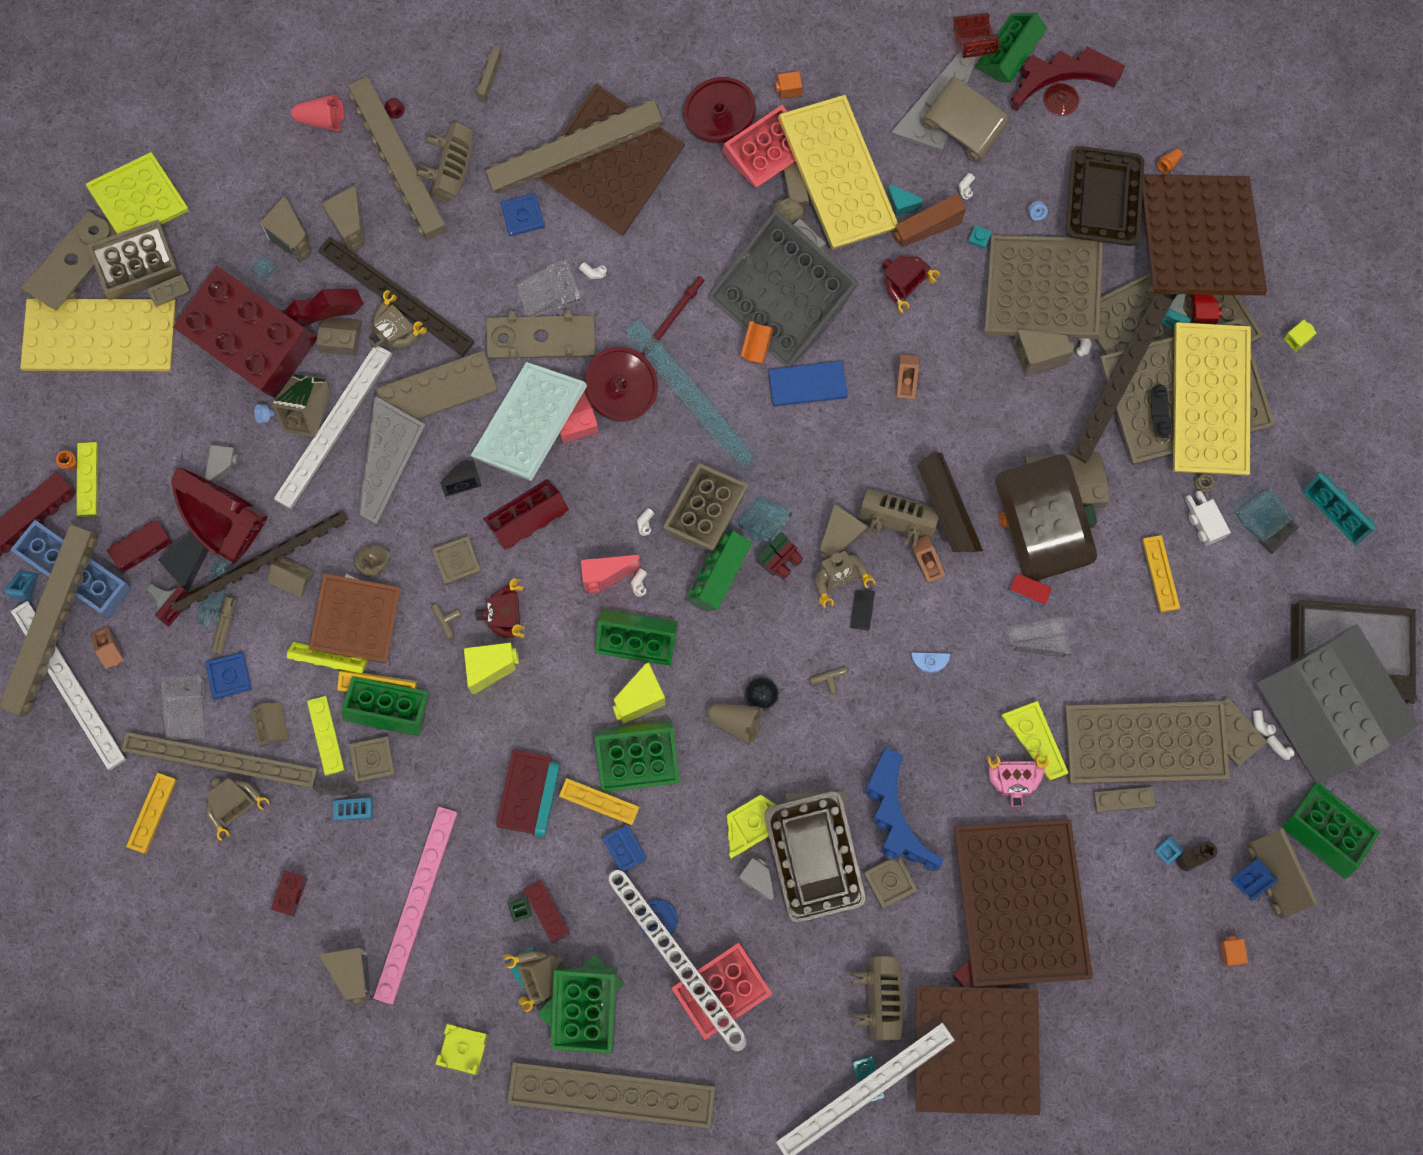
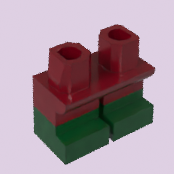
M781 532L770 543V546L768 545L757 556L756 562L774 576L776 574L784 580L791 573V570L785 564L790 561L797 567L803 561V558L797 552L798 547L793 545L787 539V536Z

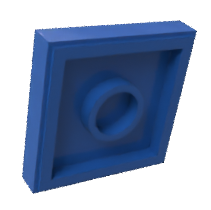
M536 193L500 202L509 236L545 228Z
M243 652L205 662L214 700L252 690Z

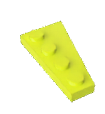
M1038 701L1001 715L1036 764L1037 754H1040V761H1044L1045 756H1048V764L1045 766L1044 775L1049 781L1068 774Z

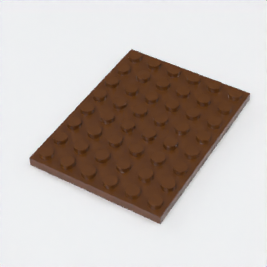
M1144 174L1142 206L1153 294L1266 296L1267 286L1250 176Z
M1071 819L955 826L953 830L972 987L1092 979L1093 974Z

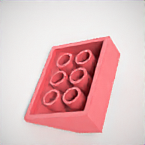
M783 105L723 145L722 153L731 165L755 188H758L796 162L778 119L779 114L787 112Z
M739 943L697 970L733 1020L772 995V992ZM682 982L671 988L704 1040L718 1032ZM699 987V988H697L696 991H695V994H697V995L703 994L704 991H705V988H704V987ZM715 1003L709 1004V1005L707 1006V1010H708V1011H713V1010H715L716 1007H717V1004H715ZM727 1019L719 1022L720 1027H725L729 1024Z

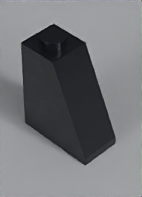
M190 532L160 557L158 561L181 587L188 591L209 550Z

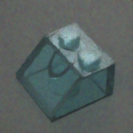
M1272 489L1261 490L1234 512L1242 525L1262 542H1266L1293 520V517Z

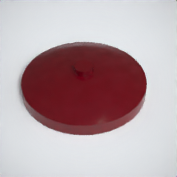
M729 77L713 78L701 83L689 94L684 105V119L690 132L698 139L710 143L729 141L750 127L756 114L755 99L749 87L743 82Z
M612 347L603 350L591 360L584 374V382L587 385L584 391L590 405L600 415L613 421L627 422L639 418L651 408L657 396L658 381L654 368L642 354L630 348Z

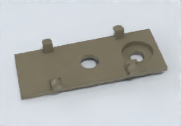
M88 211L41 266L35 270L34 274L21 287V290L57 311L68 297L74 299L78 293L74 290L95 267L87 245L116 235L112 226L104 219ZM93 227L99 229V232L95 235L89 234V230ZM70 255H75L78 257V262L74 265H68L65 263V259Z
M564 310V316L516 317V311H508V317L486 318L487 359L596 356L594 315L572 316V310ZM542 330L547 333L548 337L544 342H538L534 338V334L537 331ZM506 334L509 337V341L501 343L498 340L499 336Z

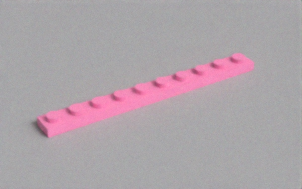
M438 806L373 999L394 1004L458 814L455 811Z

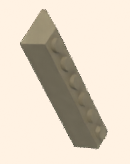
M484 351L376 388L380 399L417 420L498 391Z

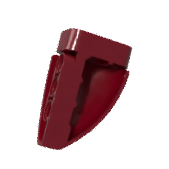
M177 467L171 484L177 508L185 524L205 548L235 564L252 545L265 525L268 515L254 508L253 504L214 482L185 468Z

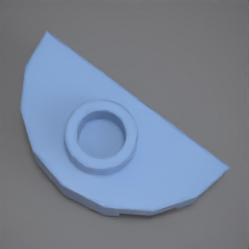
M911 653L913 663L922 672L936 673L946 666L950 654Z

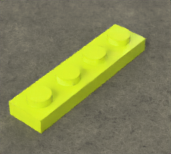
M77 443V516H97L98 443Z
M293 642L287 651V658L294 659L295 661H303L361 674L368 663V660L312 651L309 650L310 645Z
M327 696L308 700L307 703L325 776L345 771Z

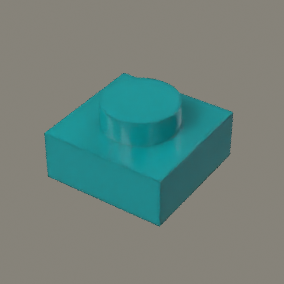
M975 225L968 243L985 249L992 231Z

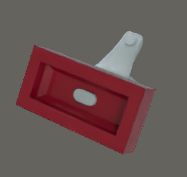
M150 584L147 589L156 599L158 605L157 613L154 616L169 627L181 613L180 611L175 612L170 602L188 592L180 585L177 589L164 591Z

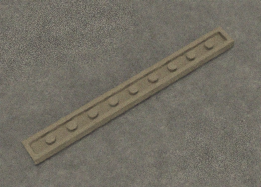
M129 732L125 734L121 749L125 753L314 789L318 773L316 768Z

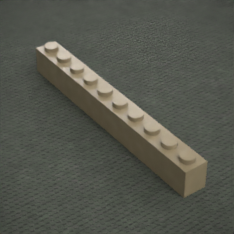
M368 76L349 84L350 92L347 94L351 102L356 103L357 107L355 109L359 118H364L363 125L366 131H370L373 135L370 138L374 147H379L380 151L378 154L382 162H387L386 170L390 177L394 176L396 181H393L397 191H402V201L405 206L409 205L411 209L409 214L413 222L417 220L419 234L421 237L425 236L428 241L446 233V226L422 179L416 175L417 170Z
M646 100L641 103V106L627 108L620 115L613 114L607 118L608 120L603 122L596 121L590 125L591 127L575 130L572 135L560 136L557 138V141L543 143L536 150L530 149L525 151L524 155L508 158L505 163L491 165L490 169L486 170L493 191L497 194L665 125L658 104L655 100Z
M70 524L0 702L1 709L19 716H28L32 711L34 698L41 689L40 683L48 671L47 665L55 653L54 647L62 635L63 624L69 617V609L76 599L78 586L83 582V573L90 564V556L92 550L97 546L99 534Z

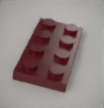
M518 750L512 751L496 824L497 828L535 835L546 777L552 757Z

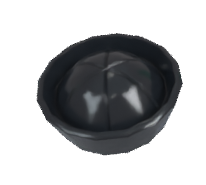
M754 678L745 689V698L750 706L762 707L763 710H767L774 706L778 700V688L769 678Z

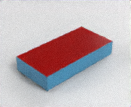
M1017 573L1009 592L1044 607L1052 588Z

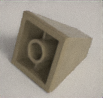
M835 505L820 548L822 552L820 555L828 559L834 553L844 551L867 533L869 527Z

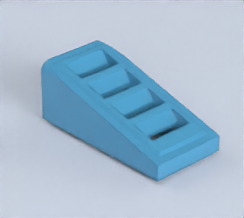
M372 798L333 801V821L373 819ZM354 804H358V814H354ZM362 804H365V814H362ZM339 805H343L342 816H339ZM347 805H350V815H347Z

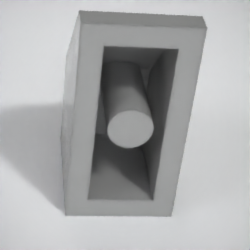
M211 445L205 475L206 479L217 484L234 471L235 465L239 463V454H237L233 447Z
M752 858L739 876V880L772 902L774 895L770 872L766 868L767 864L759 858L757 860Z

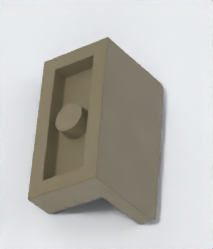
M182 274L147 289L155 307L191 293L186 283L187 281Z
M280 556L276 562L271 564L267 582L300 598L303 596L306 583L312 579L314 571Z
M261 703L251 709L259 747L267 746L275 741H286L289 739L281 703Z

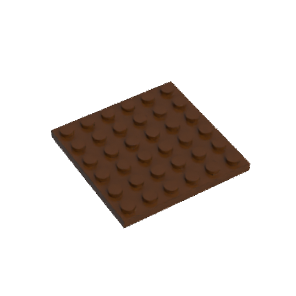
M596 83L561 136H569L574 134V131L577 129L591 127L590 125L596 121L603 122L608 120L607 118L613 114L620 115L630 106ZM659 127L538 178L624 236L685 144Z
M916 986V1041L941 1023H944L955 1041L916 1068L915 1112L1040 1115L1038 989Z

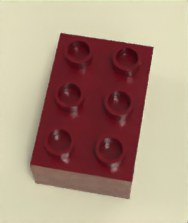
M218 266L214 268L173 326L174 329L260 391L273 398L277 397L317 341L316 335Z

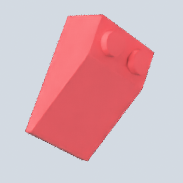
M585 391L559 433L562 443L598 433L597 422Z
M639 555L581 560L585 592L598 594L600 590L607 589L640 568Z

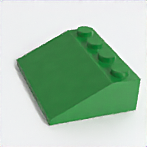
M672 720L595 729V743L602 792L680 783Z
M1317 782L1311 787L1281 827L1344 879L1359 868L1380 833L1369 822Z
M588 966L554 969L551 1049L612 1054L615 1043L618 967Z

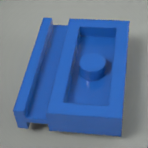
M628 825L602 838L620 871L626 872L647 860Z
M1256 858L1237 873L1231 881L1244 894H1247L1250 897L1249 900L1252 901L1275 884L1278 878H1274L1271 875L1272 872Z

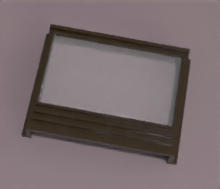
M1299 600L1296 604H1291L1290 662L1351 626L1358 624L1403 700H1406L1408 704H1415L1417 700L1416 609Z

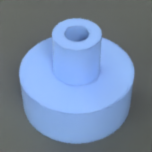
M1035 201L1029 206L1028 213L1033 220L1039 221L1047 216L1048 209L1042 201Z
M266 404L256 405L254 409L256 421L258 423L269 422L270 417L274 416V410L269 409Z

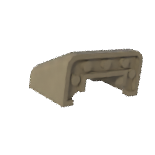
M952 77L920 122L929 130H936L940 127L968 148L966 150L967 157L979 164L1007 126L1010 118L1004 111L964 82Z

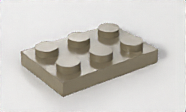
M1228 697L1224 700L1228 757L1238 767L1264 746L1267 741Z

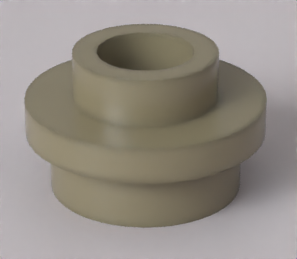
M1201 474L1196 478L1195 486L1201 492H1209L1214 487V479L1208 474ZM1201 481H1206L1207 486H1203Z

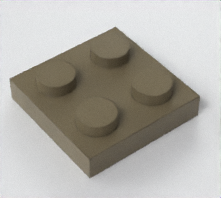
M468 536L432 549L445 586L481 573Z
M388 736L349 744L356 783L396 776Z
M901 857L898 860L889 859L863 873L882 909L918 891Z

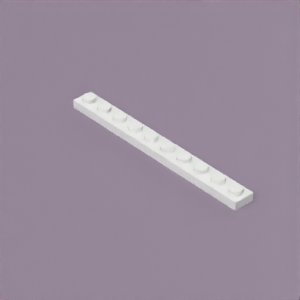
M380 346L372 348L320 427L316 437L313 438L274 497L276 502L290 510L293 508L392 357L391 352Z
M29 601L24 602L11 611L25 636L35 615V610ZM55 645V653L47 665L48 673L108 770H112L127 759Z
M941 1023L776 1142L784 1155H797L953 1043L955 1039L944 1023Z

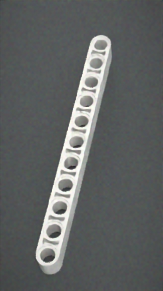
M620 870L613 871L609 875V883L614 892L727 1045L734 1051L742 1050L746 1046V1038L742 1030L626 874ZM617 879H624L620 885L614 884ZM628 894H635L632 900H626ZM640 909H646V913L644 915H637V912ZM651 925H658L655 931L648 930ZM663 940L670 941L666 947L660 946ZM674 956H681L679 962L673 963L671 961ZM687 971L693 972L692 977L689 979L683 978L684 973ZM704 987L705 991L703 994H695L697 988ZM711 1003L717 1004V1007H716L715 1010H713V1011H708V1010H707V1006H708L709 1004H711ZM723 1019L729 1020V1024L726 1027H720L719 1022ZM734 1036H741L739 1043H731V1039Z

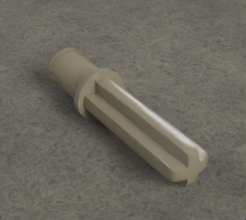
M224 597L221 613L218 614L220 618L211 648V653L221 655L223 652L231 619H234L232 615L236 599L232 600V598Z

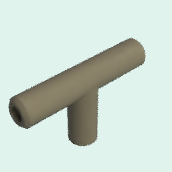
M438 604L432 605L431 608L447 638H454L455 635L448 623L460 617V611L457 609L444 616Z
M842 667L811 677L809 681L811 685L826 681L831 695H835L838 693L834 678L845 675L848 671L846 667Z

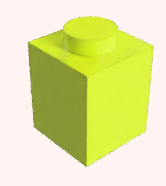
M1303 320L1287 333L1284 341L1297 352L1312 340L1317 332L1310 323Z

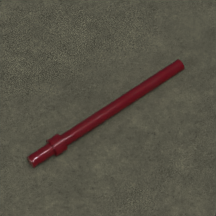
M699 276L692 286L686 289L683 298L640 354L645 358L690 299L696 296L697 290L705 281L702 277Z

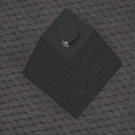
M474 460L461 461L440 482L445 497L482 486Z

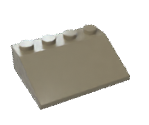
M159 220L87 245L102 288L109 300L128 296L180 275Z
M1092 454L1087 463L1071 455H1065L1070 461L1083 506L1092 505L1094 508H1106L1109 503V492L1101 454ZM1051 456L1025 457V463L1029 464Z
M698 463L663 526L666 535L682 543L714 552L749 485Z
M1283 828L1246 845L1248 857L1251 860L1253 859V861L1258 858L1272 872L1271 875L1274 878H1278L1277 882L1264 892L1271 898L1273 902L1272 909L1276 915H1279L1280 919L1318 904Z

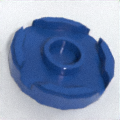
M656 899L647 903L669 934H673L678 923L675 908L664 900ZM641 909L639 916L644 915L646 909ZM653 924L648 930L655 931L658 925Z

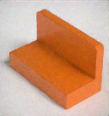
M750 321L741 357L746 361L764 365L773 328Z

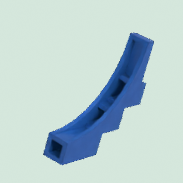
M886 747L863 792L871 800L881 801L872 820L877 828L889 830L880 852L884 853V856L890 860H898L903 854L907 860L911 862L917 861L923 864L925 869L937 871L944 859L932 853L916 838L908 827L900 808L897 781L903 755Z

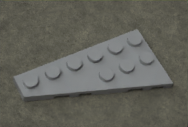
M959 52L894 128L891 135L942 152L948 133L940 127L936 130H929L920 121L950 78H958L967 85L977 57Z
M374 397L358 516L372 524H377L425 426L424 423L378 397Z

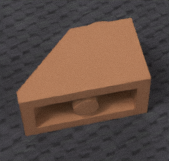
M900 354L896 398L915 399L919 370L918 356Z
M926 535L919 538L917 546L913 550L927 582L929 583L946 576L929 536Z
M109 625L91 634L94 651L105 669L115 667L124 660L122 651Z

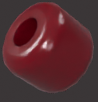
M391 98L385 103L384 109L391 118L397 119L404 114L405 107L397 98Z

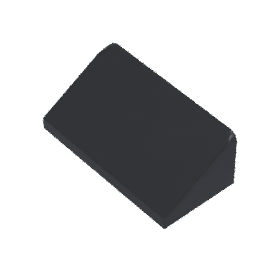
M855 591L850 628L869 631L875 591Z

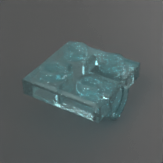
M760 496L739 522V527L748 531L749 535L758 542L763 540L772 542L791 518L792 512Z

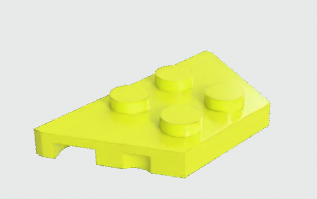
M759 795L727 814L729 856L731 859L769 837L764 814L766 809L776 805L775 803Z

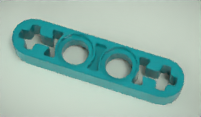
M550 761L535 828V837L545 838L551 813L549 811L552 808L555 794L553 792L556 789L560 771V763Z

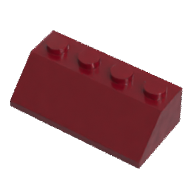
M546 479L484 517L483 520L498 543L506 550L515 546L523 538H528L536 530L546 527L552 520L562 517L569 508L560 492Z

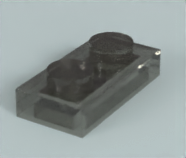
M1284 514L1258 542L1273 554L1299 526Z

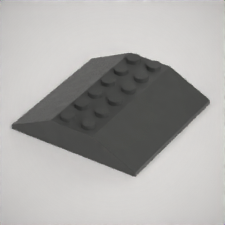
M775 210L708 297L746 332L750 321L772 327L773 332L768 351L785 367H791L825 332L841 312L859 282L778 210Z
M1358 624L1351 626L1256 682V685L1311 777L1318 784L1378 754L1418 725Z

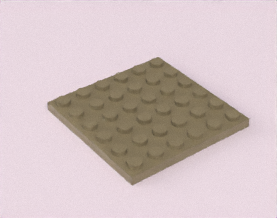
M991 235L985 335L1016 336L1019 330L1062 334L1067 335L1068 338L1099 339L1103 242L1070 237Z

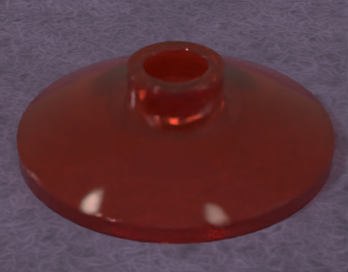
M1056 83L1047 88L1043 101L1047 110L1052 114L1066 116L1077 109L1079 95L1072 86L1065 83Z

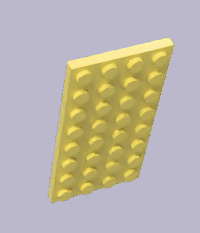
M846 95L779 114L778 119L831 250L895 230L898 222Z
M27 299L20 369L22 371H172L175 330L173 326L176 316V300L174 299L155 307L152 299H66L59 309L55 311L37 299Z
M1196 323L1174 324L1173 472L1250 475L1251 326Z

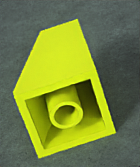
M511 643L464 648L467 684L471 694L480 692L516 670V664H519L518 652L516 648L512 647Z
M649 663L645 664L614 698L613 712L617 721L621 720L623 724L666 705L665 696Z

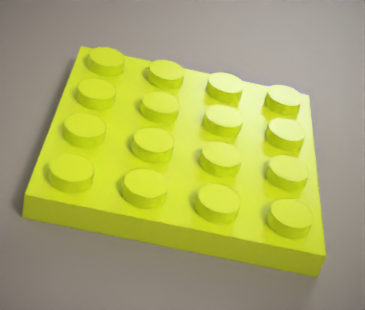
M152 152L86 183V188L116 234L155 220H159L162 225L189 211Z

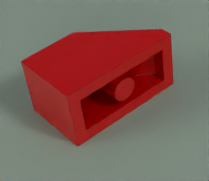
M1191 294L1192 323L1215 325L1221 318L1222 313L1221 308H1218V301L1212 295Z

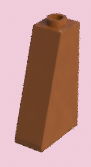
M957 193L896 224L893 233L896 243H900L901 247H905L962 224L966 208L959 194Z

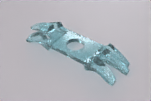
M223 557L219 566V559L214 560L208 581L224 573L227 559ZM231 562L225 572L234 568L235 564ZM225 585L226 588L217 597L208 594V598L202 601L201 606H199L197 622L201 623L205 610V628L208 627L213 610V626L217 627L219 622L218 614L222 610L221 606L227 585Z

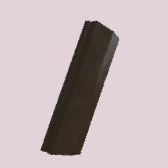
M933 452L924 458L917 467L953 552H983L942 453Z

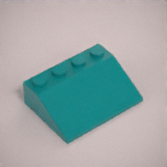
M1320 472L1302 491L1355 546L1377 528L1374 520L1370 516H1366L1361 511L1360 506L1352 502L1347 497V493L1343 489L1338 488L1334 484L1333 479L1323 472Z

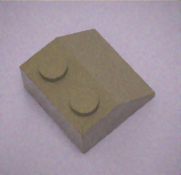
M342 318L324 319L319 326L316 341L319 352L357 356L362 321Z

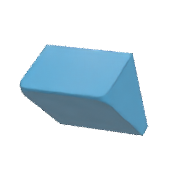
M1171 835L1154 850L1167 865L1184 851Z

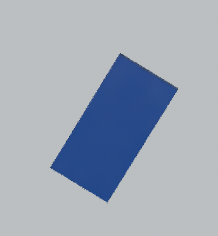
M843 361L769 369L768 371L773 407L848 397Z

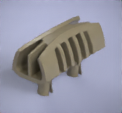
M458 122L450 124L444 137L430 131L427 134L426 143L441 147L438 165L436 169H432L420 164L416 175L432 180L430 197L434 200L451 203L459 192L468 170L472 151L473 131Z
M868 488L858 520L870 523L868 529L870 535L876 529L875 537L879 536L881 527L907 535L905 540L906 546L912 540V548L917 546L918 538L928 535L930 540H932L939 519L933 507Z
M879 956L867 958V972H851L850 976L858 977L859 980H853L850 983L851 985H868L869 1013H852V1018L861 1019V1021L851 1022L852 1026H869V1041L901 1040L903 1029V987L898 957Z

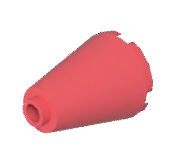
M332 94L295 104L291 110V115L298 123L330 131H340L343 127L340 126V120L345 118L344 105L342 100H338L337 97L339 95Z

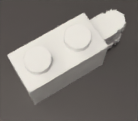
M1197 491L1196 498L1200 505L1196 506L1191 495L1186 496L1185 501L1190 509L1189 520L1199 531L1198 537L1201 542L1208 546L1226 538L1231 533L1213 499L1207 501L1203 493Z

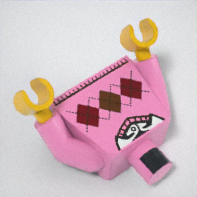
M995 754L996 759L991 761L988 755L986 760L989 763V780L995 789L1001 792V796H1011V807H1022V796H1029L1042 781L1045 766L1048 764V756H1045L1044 761H1040V754H1037V764L1035 765V762H1000L997 754Z

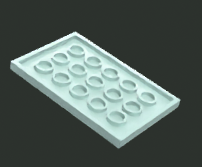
M526 362L472 452L471 457L477 461L532 481L586 389V383Z

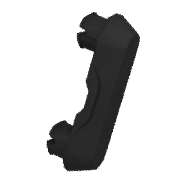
M1155 385L1151 390V414L1156 436L1164 439L1171 433L1168 392L1165 386Z

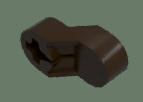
M1208 841L1201 843L1179 855L1177 864L1183 871H1190L1216 857L1217 848Z

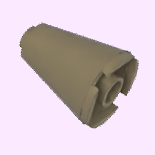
M714 703L713 706H709L707 717H709V722L742 742L751 745V742L755 741L761 724L758 723L759 718H763V709L758 706Z

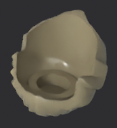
M789 197L785 200L779 199L772 209V213L778 210L792 224L799 219L802 220L804 216L803 206Z
M379 545L364 546L357 553L354 559V566L364 575L375 576L388 566L391 554Z

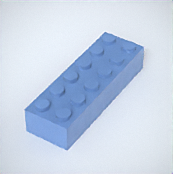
M34 520L10 551L49 578L64 540ZM91 559L90 564L83 573V582L76 591V598L108 619L131 588L124 581Z

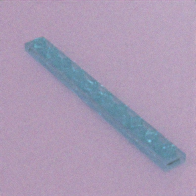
M638 319L625 329L628 337L740 469L744 471L758 459L643 322Z

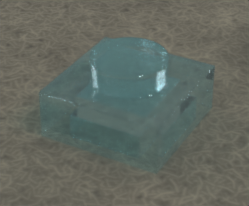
M264 255L251 267L252 271L265 281L278 268L274 262Z

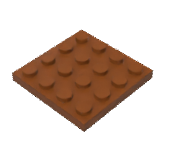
M323 574L309 650L387 663L401 587Z

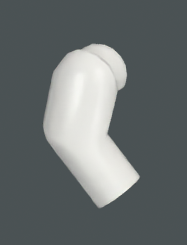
M967 173L958 185L960 195L964 199H969L973 195L969 185L975 177L971 173Z
M584 262L579 267L590 279H601L606 276L607 268L603 265L592 269Z
M1078 338L1081 343L1080 347L1076 348V353L1080 357L1089 353L1091 348L1090 339Z
M649 508L637 519L638 532L643 536L651 533L649 520L655 513Z
M639 568L631 580L633 593L638 597L646 594V588H644L642 581L647 572Z
M1261 710L1252 712L1254 727L1264 736H1271L1276 732L1274 725L1264 722Z
M1274 735L1267 739V743L1282 759L1290 760V757L1294 756V750L1291 747L1285 749Z

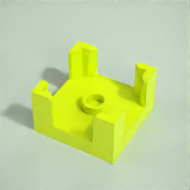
M447 1024L444 1032L446 1035L441 1054L438 1055L436 1065L478 1075L488 1035Z

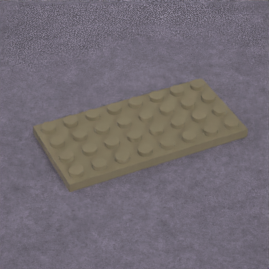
M1224 701L1065 706L1070 784L1230 779Z

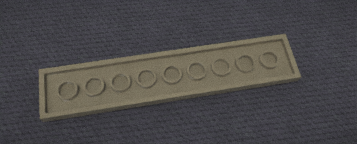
M513 1062L507 1104L711 1129L715 1087Z

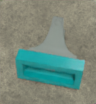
M1186 294L1176 295L1161 324L1174 329L1175 323L1190 322L1191 319L1187 317L1183 309Z

